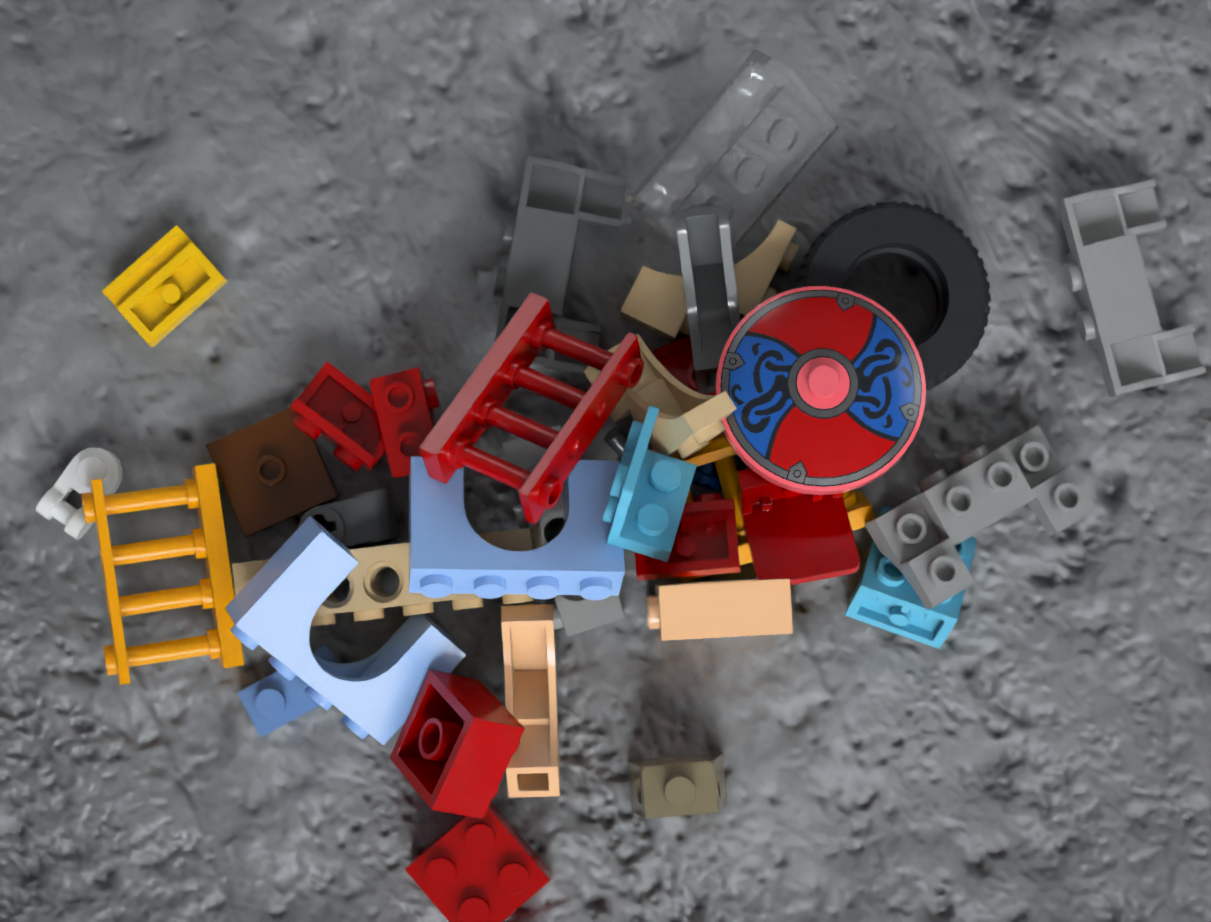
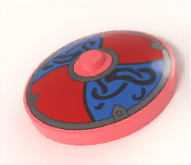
M807 286L788 290L765 300L738 323L728 338L719 360L715 380V395L726 391L737 408L722 421L726 428L723 432L736 454L748 467L779 487L804 494L828 495L854 490L874 481L887 472L902 457L913 441L923 417L926 400V381L923 364L912 338L903 325L888 310L875 301L847 289L829 286Z

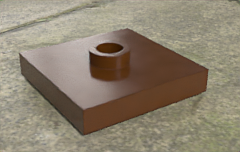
M290 408L206 444L245 537L252 536L340 497L316 441L292 424L296 415L290 412Z

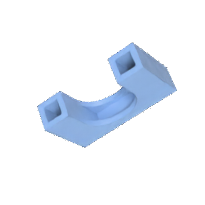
M411 456L409 474V593H421L430 598H442L449 596L451 593L475 594L486 599L498 598L504 594H528L535 599H550L557 595H581L589 600H601L609 596H619L625 574L624 549L607 544L612 524L602 521L619 461L579 460L563 483L564 528L560 534L542 547L528 551H510L486 542L469 524L464 510V467L461 469L457 468L448 483L444 484L428 476L422 457Z
M309 516L225 607L235 624L230 630L251 650L260 645L272 655L268 659L269 663L285 678L291 681L297 675L309 686L305 691L322 708L329 710L334 705L345 715L341 720L358 737L364 740L370 734L384 746L406 722L429 669L451 673L466 656V653L453 637L426 614L411 615L394 635L368 658L353 663H334L315 655L311 651L309 642L312 619L320 605L359 562L342 542Z

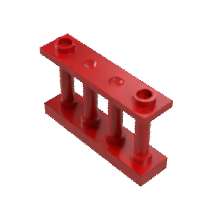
M531 292L420 445L419 450L428 476L447 484L457 468L461 469L466 466L519 490L518 494L526 521L536 525L544 511L556 505L563 490V483L628 388L632 389L638 384L644 370V361L641 358L637 335L628 332L616 351L611 353L556 330L549 300ZM550 349L598 369L601 373L590 389L585 392L529 367L540 351L543 352ZM522 387L569 407L574 412L559 432L501 406L513 389L517 390ZM494 426L547 449L534 470L530 472L474 447V444L485 429Z

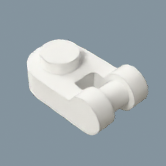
M87 448L80 451L71 460L54 486L42 497L36 507V512L48 520L55 518L66 526L64 531L79 540L93 523H85L83 506L77 510L66 502L74 490L80 494L91 492L90 481L101 478L104 495L114 494L123 477V468L120 460L112 452L102 448Z

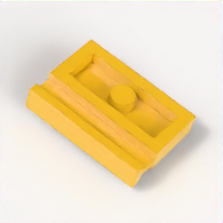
M176 225L101 292L115 305L116 309L147 344L155 347L226 284L228 280L185 232Z

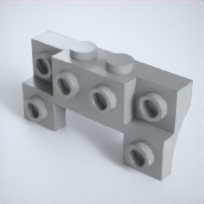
M1155 179L1116 188L1090 191L1063 198L1057 203L1070 252L1066 254L1068 262L1063 264L1065 282L1071 293H1077L1081 311L1076 313L1078 330L1083 341H1090L1092 351L1097 350L1109 398L1207 373L1205 366H1201L1194 340V324L1160 332L1162 329L1137 236L1167 228L1166 220H1162L1154 192V187L1156 186Z
M1038 425L1020 433L989 452L984 444L957 459L962 468L950 475H947L944 468L930 474L917 482L921 492L864 524L879 551L905 576L926 610L936 607L975 583L955 546L1013 511L1028 504L1048 535L1052 536L1097 510L1073 466L1062 467Z

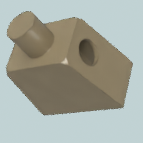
M723 753L628 761L632 812L643 818L716 813L727 805Z

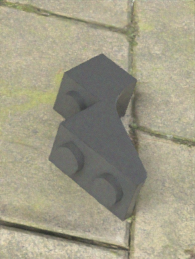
M701 203L690 206L688 209L674 210L697 392L706 394L715 392L719 360L728 338L740 322L727 204L711 205Z

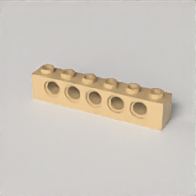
M540 528L478 534L486 542L504 550L528 551L542 547ZM409 543L350 549L349 551L359 563L346 577L350 584V592L347 598L341 601L332 592L316 611L310 627L336 624V613L353 612L354 622L385 618L384 608L402 606L403 616L433 613V602L452 600L453 610L484 607L483 598L475 594L454 593L442 598H430L421 593H409ZM270 559L232 564L235 597ZM388 567L396 571L400 581L398 590L392 596L387 594L381 586V576ZM504 594L502 596L503 605L534 601L528 594Z

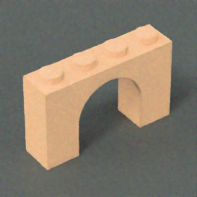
M748 579L655 584V595H646L647 626L650 630L657 629V635L661 641L793 634L790 579Z

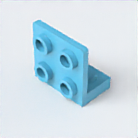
M649 405L644 423L635 420L632 422L602 521L612 524L607 544L667 562L697 465L647 450L659 412V408Z
M884 506L881 509L879 515L890 510L891 508ZM972 536L955 546L969 572L977 540ZM872 539L863 574L849 598L845 616L940 649L958 621L965 589L936 607L926 610L905 576L879 551Z

